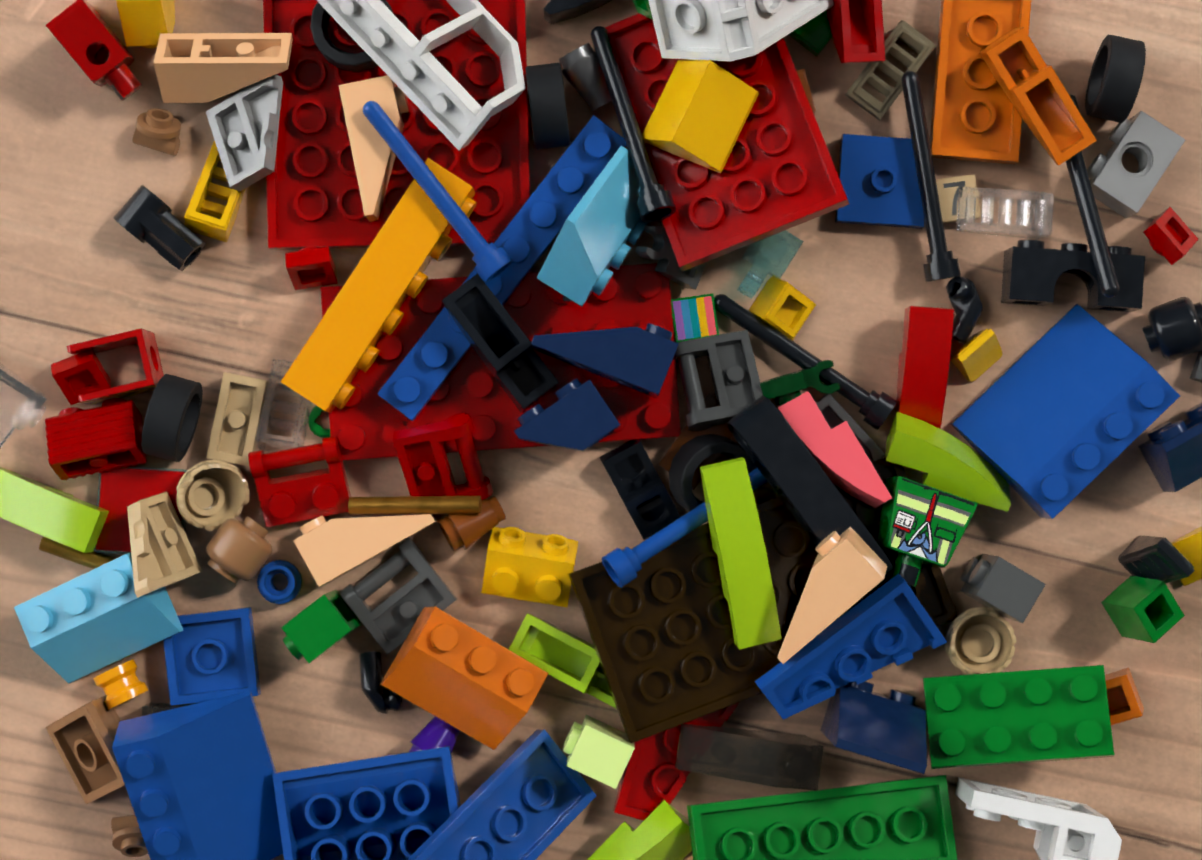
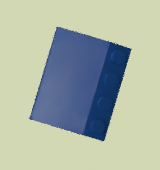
M1076 304L951 425L999 472L1041 518L1053 519L1167 410L1180 395L1147 361L1081 306Z
M251 691L119 721L112 749L150 860H271L283 854L272 777L276 770Z
M450 746L272 774L284 860H407L461 806Z

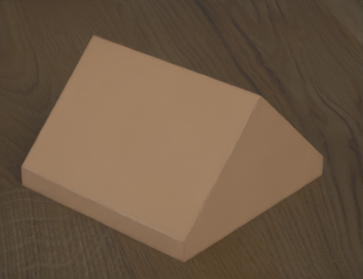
M106 695L81 706L45 727L86 804L125 785L112 749L119 721L121 720L114 708L107 709L105 704Z

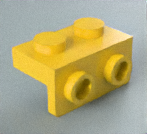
M494 527L487 548L481 593L568 608L572 584L568 574L574 572L578 541L567 539L558 534L542 535L524 532L516 527Z

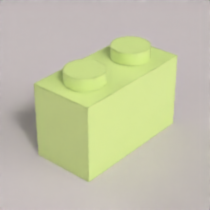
M588 715L585 716L582 725L574 721L563 744V752L568 754L567 767L614 789L617 788L635 749L634 742L630 743L628 741L626 733Z

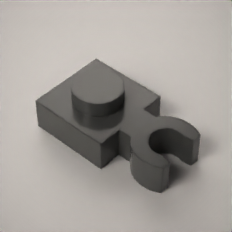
M645 225L644 231L653 236L654 244L652 248L637 246L636 253L645 259L659 260L655 268L656 272L684 288L696 290L707 262L682 272L665 228L662 226Z

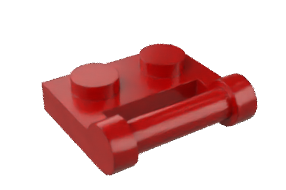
M460 413L449 417L446 421L394 431L393 443L410 496H481V499L485 500L492 495L493 490L490 480L483 475L471 435L474 431V426L469 414ZM455 439L467 478L465 484H455L443 445L444 441Z
M336 436L323 438L322 443L277 452L264 454L263 450L249 452V466L255 480L266 527L314 519L321 515L329 516L349 512L348 502L351 494ZM326 460L329 467L272 479L269 473L271 470Z

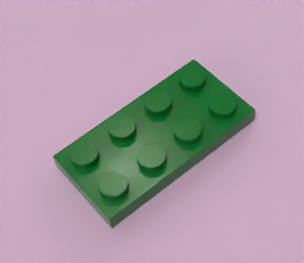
M1104 665L923 678L931 769L1114 756Z

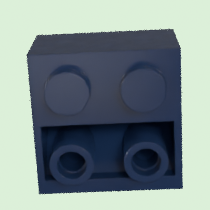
M576 378L555 393L559 401L545 410L538 404L517 418L522 426L514 430V432L523 441L584 452L618 429L620 423L590 379L581 384Z
M1202 403L1185 412L1188 417L1187 420H1180L1173 424L1169 421L1149 431L1147 435L1150 440L1138 446L1163 492H1176L1202 478Z

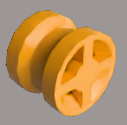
M134 659L93 678L96 686L103 688L106 694L105 704L108 710L149 691L146 683L139 681L135 673L137 665Z

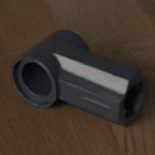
M141 185L114 216V219L142 243L147 242L171 265L183 271L201 254L206 243L172 215V209L149 189Z

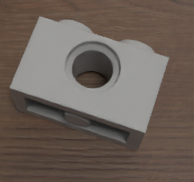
M1140 111L1130 119L1126 118L1123 123L1116 125L1109 136V139L1114 144L1106 156L1099 153L1087 169L1094 198L1124 218L1138 213L1185 142L1184 138L1143 111ZM1123 153H1130L1136 157L1139 164L1137 173L1128 172L1123 167L1121 161Z

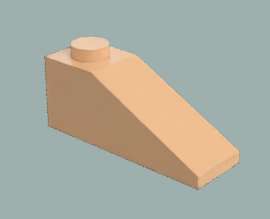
M160 33L153 64L163 103H208L288 70L293 41L292 33Z
M388 75L338 85L364 215L369 222L379 219L396 155L363 113V106L368 101L377 102L401 133L404 128L401 113L409 112L406 94L399 87H396V84Z
M435 514L334 518L326 522L324 516L321 515L301 526L300 530L303 535L293 540L317 585L320 587L438 522Z
M851 526L841 535L833 531L815 548L819 554L815 559L777 656L782 664L787 662L884 580L887 565Z

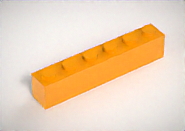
M427 158L425 164L469 218L477 204L472 199L475 195L474 188L433 160ZM415 179L281 380V383L326 412L331 413L335 406L341 410L348 402L355 390V387L350 383L359 370L366 372L371 367L380 351L375 348V345L384 332L388 335L393 333L404 315L399 310L408 295L415 298L428 279V276L423 272L433 258L439 261L452 243L453 239L448 237V234L453 227Z

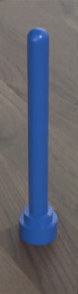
M375 101L366 102L363 106L364 115L474 254L472 260L476 264L474 270L485 283L498 276L513 262L502 246L497 248L493 242L487 243L380 105Z
M757 468L749 472L753 491L767 483ZM705 502L634 548L625 547L622 550L616 548L603 556L601 559L604 568L614 583L620 588L624 587L637 578L636 573L642 569V563L707 522L708 516Z

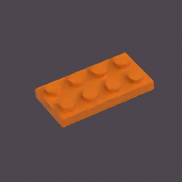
M941 0L930 133L932 158L1013 165L1019 162L1022 117L991 73L979 52L1015 28L1024 27L1029 35L1031 0Z

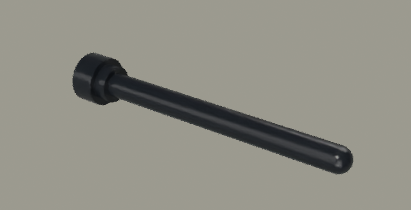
M597 26L592 30L591 38L641 187L636 204L643 222L661 221L674 214L676 207L671 192L665 190L664 186L657 182L608 31L602 26Z
M907 71L903 74L901 81L930 254L926 255L927 264L923 265L926 282L958 277L961 276L958 258L954 259L953 252L947 249L919 76L913 71Z
M1069 95L1074 104L1076 105L1077 109L1079 110L1076 97L1074 95ZM1082 151L1068 159L1066 165L1102 294L1112 298L1119 293V284Z
M719 294L714 297L715 309L745 330H748L749 333L802 369L811 368L822 361L728 296ZM832 367L825 368L820 372L819 377L824 384L840 383V389L836 392L860 407L858 412L865 416L863 421L876 430L881 427L897 403L895 399L884 392L880 395L875 391L867 392Z

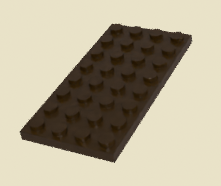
M886 457L871 462L884 485L888 477L901 476L907 478L903 466L887 462ZM834 485L877 542L882 505L874 508L850 496ZM779 497L756 504L775 594L782 636L781 640L740 650L734 643L729 605L723 595L718 557L712 548L709 522L702 524L642 563V569L636 573L637 578L622 588L614 583L602 562L568 574L630 743L763 693L755 681L780 663L777 656L815 559L819 554L815 550V545ZM884 551L894 568L897 555ZM923 564L916 587H909L938 627L953 621L958 616L941 569ZM893 569L885 575L884 580H882L877 586H875L871 591H869L864 597H862L846 612H848L850 609H852L854 606H856L858 603H860L862 600H864L866 597H868L870 594H872L874 591H876L878 588H880L882 585L890 580Z

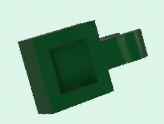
M823 360L811 368L762 381L760 386L763 396L768 399L775 398L776 404L780 405L800 396V390L808 387H813L824 394L836 392L840 389L839 382L826 385L821 382L819 377L823 369L834 366L833 360Z

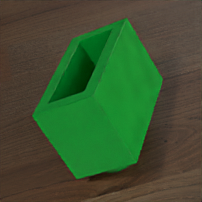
M333 590L322 595L281 627L287 635L283 638V642L296 659L300 660L304 657L308 663H311L348 636L362 623L337 590Z

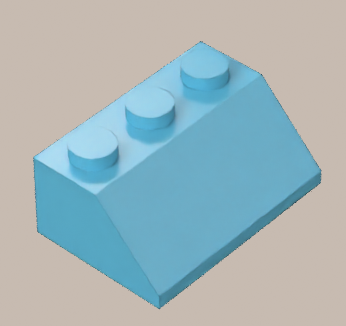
M623 146L619 147L568 216L537 276L538 280L580 306L584 305L592 292L599 296L601 295L614 274L609 270V267L611 266L616 270L619 269L631 249L626 243L630 242L635 245L644 232L645 225H648V223L642 221L636 204L641 187L628 149Z
M131 553L124 554L14 607L30 648L67 683L77 681L184 631L166 587L137 598L134 591Z

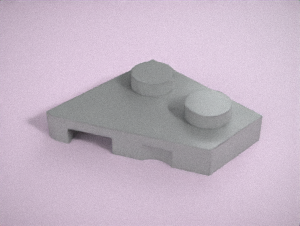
M277 74L245 87L206 111L229 187L237 191H242L275 170L283 90L282 77Z

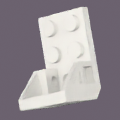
M648 0L661 58L729 62L759 54L834 5L833 0Z
M958 777L955 795L966 804V809L974 811V816L999 822L1001 815H1006L1011 819L1018 820L1017 824L1019 826L1036 830L1033 847L1040 860H1118L1122 839L1109 819L1087 804Z

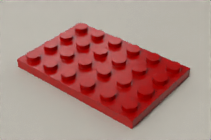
M638 13L605 28L608 31L641 133L643 134L677 61L687 59L661 58L653 20ZM784 38L755 56L731 62L712 61L759 93L721 174L645 143L657 182L662 184L665 190L671 192L676 207L675 213L663 219L662 222L682 272L849 205Z

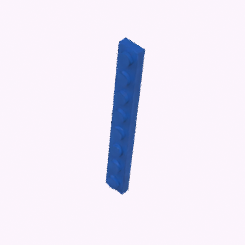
M594 115L494 242L497 248L502 246L513 260L511 265L503 272L485 283L502 306L559 235L568 216L619 147H627L622 136ZM474 269L463 284L477 274ZM445 307L377 393L411 421L416 419L472 347Z

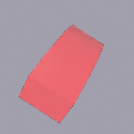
M809 391L777 408L834 485L850 496L874 508L892 499L847 421L831 429Z

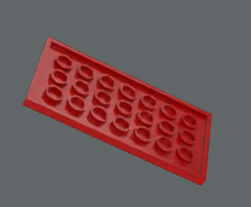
M657 263L623 265L618 270L610 266L609 270L614 274L601 295L599 296L592 292L583 306H580L538 280L539 272H529L503 305L530 342H532L534 335L638 327L645 330L648 323L672 332L671 341H674L670 279L655 271ZM467 277L427 279L425 285L415 298L408 295L399 309L404 313L400 323L391 335L384 332L375 345V348L380 350L375 361L366 372L359 370L350 383L355 387V390L348 402L341 410L335 406L333 411L329 412L330 437H337L343 461L398 457L393 443L394 431L446 421L449 417L460 413H467L471 416L474 431L471 435L476 451L550 446L519 439L514 430L522 426L517 418L538 404L544 410L559 401L555 393L577 378L581 384L590 379L620 423L618 429L599 442L678 437L681 434L676 360H672L657 398H654L535 351L559 383L521 413L473 347L468 350L416 419L411 421L377 393L445 307L442 300L459 288ZM344 285L320 287L322 318ZM455 439L443 442L446 453H458Z

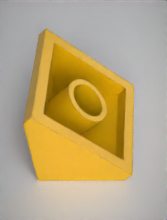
M678 60L642 134L644 142L721 174L759 93L711 60Z

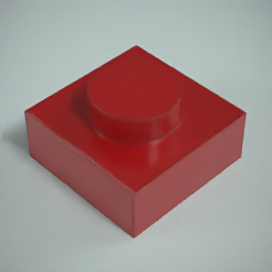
M1171 207L1158 215L1143 231L1149 239L1152 249L1157 254L1164 256L1171 265L1184 257L1199 240Z
M328 246L321 248L305 247L296 252L285 253L286 269L295 290L338 284L337 269Z
M93 350L82 352L51 364L52 376L70 405L79 403V395L111 388V380Z

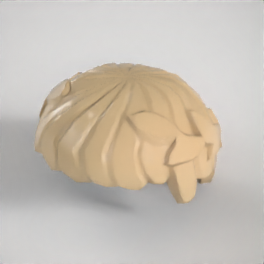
M206 460L194 465L183 474L176 487V501L180 515L188 524H192L200 529L204 528L207 531L218 530L227 519H235L243 510V506L249 502L248 479L238 467L220 460Z
M987 607L970 608L961 613L950 624L946 635L947 643H945V650L952 664L965 674L1000 673L1012 661L1016 637L1013 634L1012 626L997 611Z

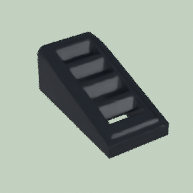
M1138 536L1118 557V561L1132 576L1163 580L1165 584L1189 577L1195 571L1193 569L1194 566L1163 537Z

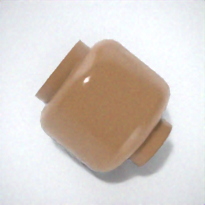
M249 516L246 517L243 523L237 519H227L206 547V552L211 558L207 564L235 584L239 579L245 581L252 580L272 553L271 544L264 539L269 531Z

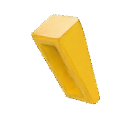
M214 141L185 213L184 220L186 227L192 232L227 242L245 189L237 191L212 183L213 178L228 182L224 169L217 167L218 161H221ZM210 195L228 202L224 206L206 200V197ZM202 212L220 217L221 219L202 214Z

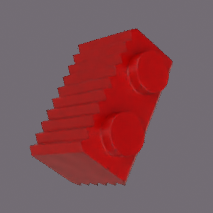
M113 398L104 401L101 407L87 410L77 407L66 408L59 412V416L45 419L48 462L61 480L67 481L69 478L76 479L78 476L84 477L87 474L93 475L95 472L102 473L112 469L118 470L121 467L127 468L129 465L136 466L138 463L145 464L147 462V456L143 453L141 446L143 418L132 400L126 401L121 398Z

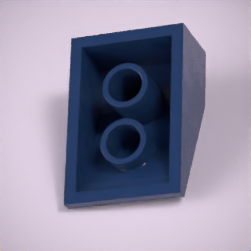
M648 323L645 330L638 327L534 335L531 345L535 351L657 398L679 343L671 341L672 332Z
M868 681L858 685L855 682H850L836 689L835 696L830 697L821 726L822 733L835 747L925 774L927 767L926 710L915 705V696L891 689L889 696L872 692L874 684Z

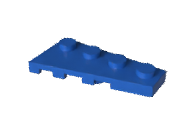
M897 574L830 624L784 664L780 662L757 679L755 683L784 720L835 696L836 689L850 682H855L858 685L873 678L872 672L893 662L899 666L913 659L912 653L929 645L935 649L947 643V641L907 582Z

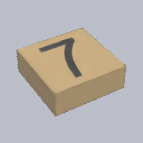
M975 174L936 179L943 224L975 220L981 217Z

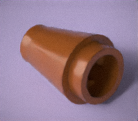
M492 496L482 500L481 513L446 514L445 517L438 520V524L453 551L461 547L466 550L497 526L499 522L505 520L506 516L497 498Z

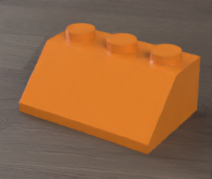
M424 607L380 685L488 748L495 750L527 714L549 673L437 607Z

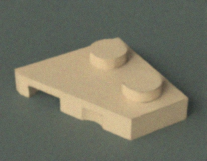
M168 492L139 500L127 506L134 591L137 598L203 572Z

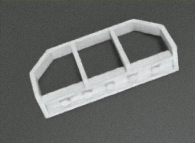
M316 0L458 150L469 145L491 116L513 104L526 89L518 42L478 0H446L460 17L425 34L420 41L381 0ZM470 29H473L500 58L505 91L488 100L483 107L429 52Z

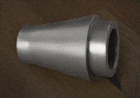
M586 43L559 59L564 68L562 74L588 103L591 111L612 100L596 51H593L590 43Z

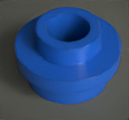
M276 560L266 564L261 569L257 585L259 592L267 601L275 604H284L293 600L299 594L302 586V577L294 564L285 560ZM278 573L284 574L288 579V585L284 590H278L273 585V578Z

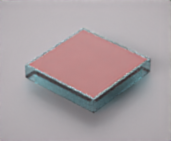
M128 466L127 468L121 467L118 470L112 469L111 471L99 473L97 506L108 510L109 513L94 552L131 553L127 506L164 492H168L186 533L187 522L180 515L177 507L176 487L187 470Z

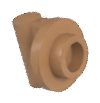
M161 108L150 109L137 117L133 143L176 156L180 147L181 123L168 110Z
M136 816L113 817L111 820L113 847L127 857L146 855L148 851Z

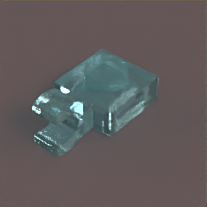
M785 230L750 244L742 258L753 265L737 290L752 299L767 274L780 279L804 241Z

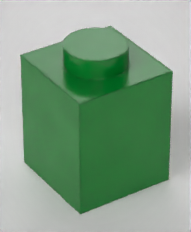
M1130 576L1101 602L1122 637L1150 643L1157 642L1185 616L1163 580Z

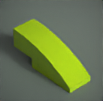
M896 411L886 440L887 462L923 471L924 485L981 505L1006 512L1009 511L1011 506L1009 484L989 462L948 432L923 420Z
M0 467V518L83 553L94 551L109 513L108 510Z
M527 613L508 650L549 673L548 675L617 709L594 645Z
M663 800L636 829L624 821L587 860H682L692 851L689 820Z

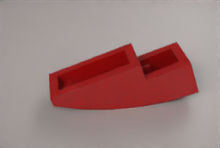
M833 0L834 5L826 11L841 64L886 61L882 0Z
M919 306L907 307L904 314L902 353H899L895 414L896 411L923 420L939 429L941 428L947 389L954 309Z

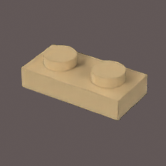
M223 373L206 458L249 466L248 454L249 452L256 451L270 381Z

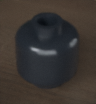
M1180 297L1153 307L1149 311L1150 325L1142 329L1151 352L1160 349L1166 360L1174 361L1202 350L1201 302L1193 304L1189 298Z

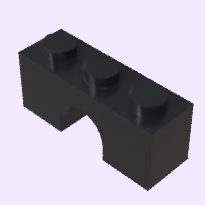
M1019 240L1017 247L1013 246L1004 251L1001 303L1045 306L1053 303L1057 279L1063 273H1070L1081 278L1087 287V309L1133 312L1142 309L1145 256L1131 255L1132 248L1108 246L1119 284V293L1115 297L1108 298L1102 294L1091 252H1088V245L1063 243L1061 244V250L1044 249L1043 241Z

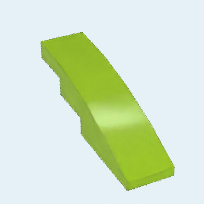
M743 457L701 466L700 472L712 548L718 557L723 595L729 605L734 643L740 650L781 640L782 636L768 557L746 461Z

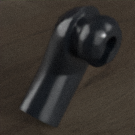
M958 276L948 282L947 293L956 313L953 321L952 338L965 344L982 314L983 304L974 283L968 278Z
M361 653L359 655L361 688L376 711L388 714L389 710H400L403 704L402 697L380 685L383 680L381 653Z

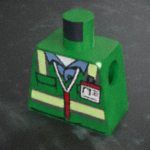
M901 476L888 477L885 486L892 499L882 504L877 543L882 550L897 555L890 579L899 574L909 586L916 587L923 564L934 568H945L978 503Z

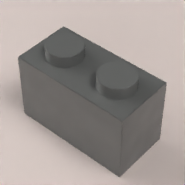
M982 554L979 560L973 557L964 569L961 580L965 583L960 591L986 607L997 611L1003 617L1024 623L1046 584L999 556Z

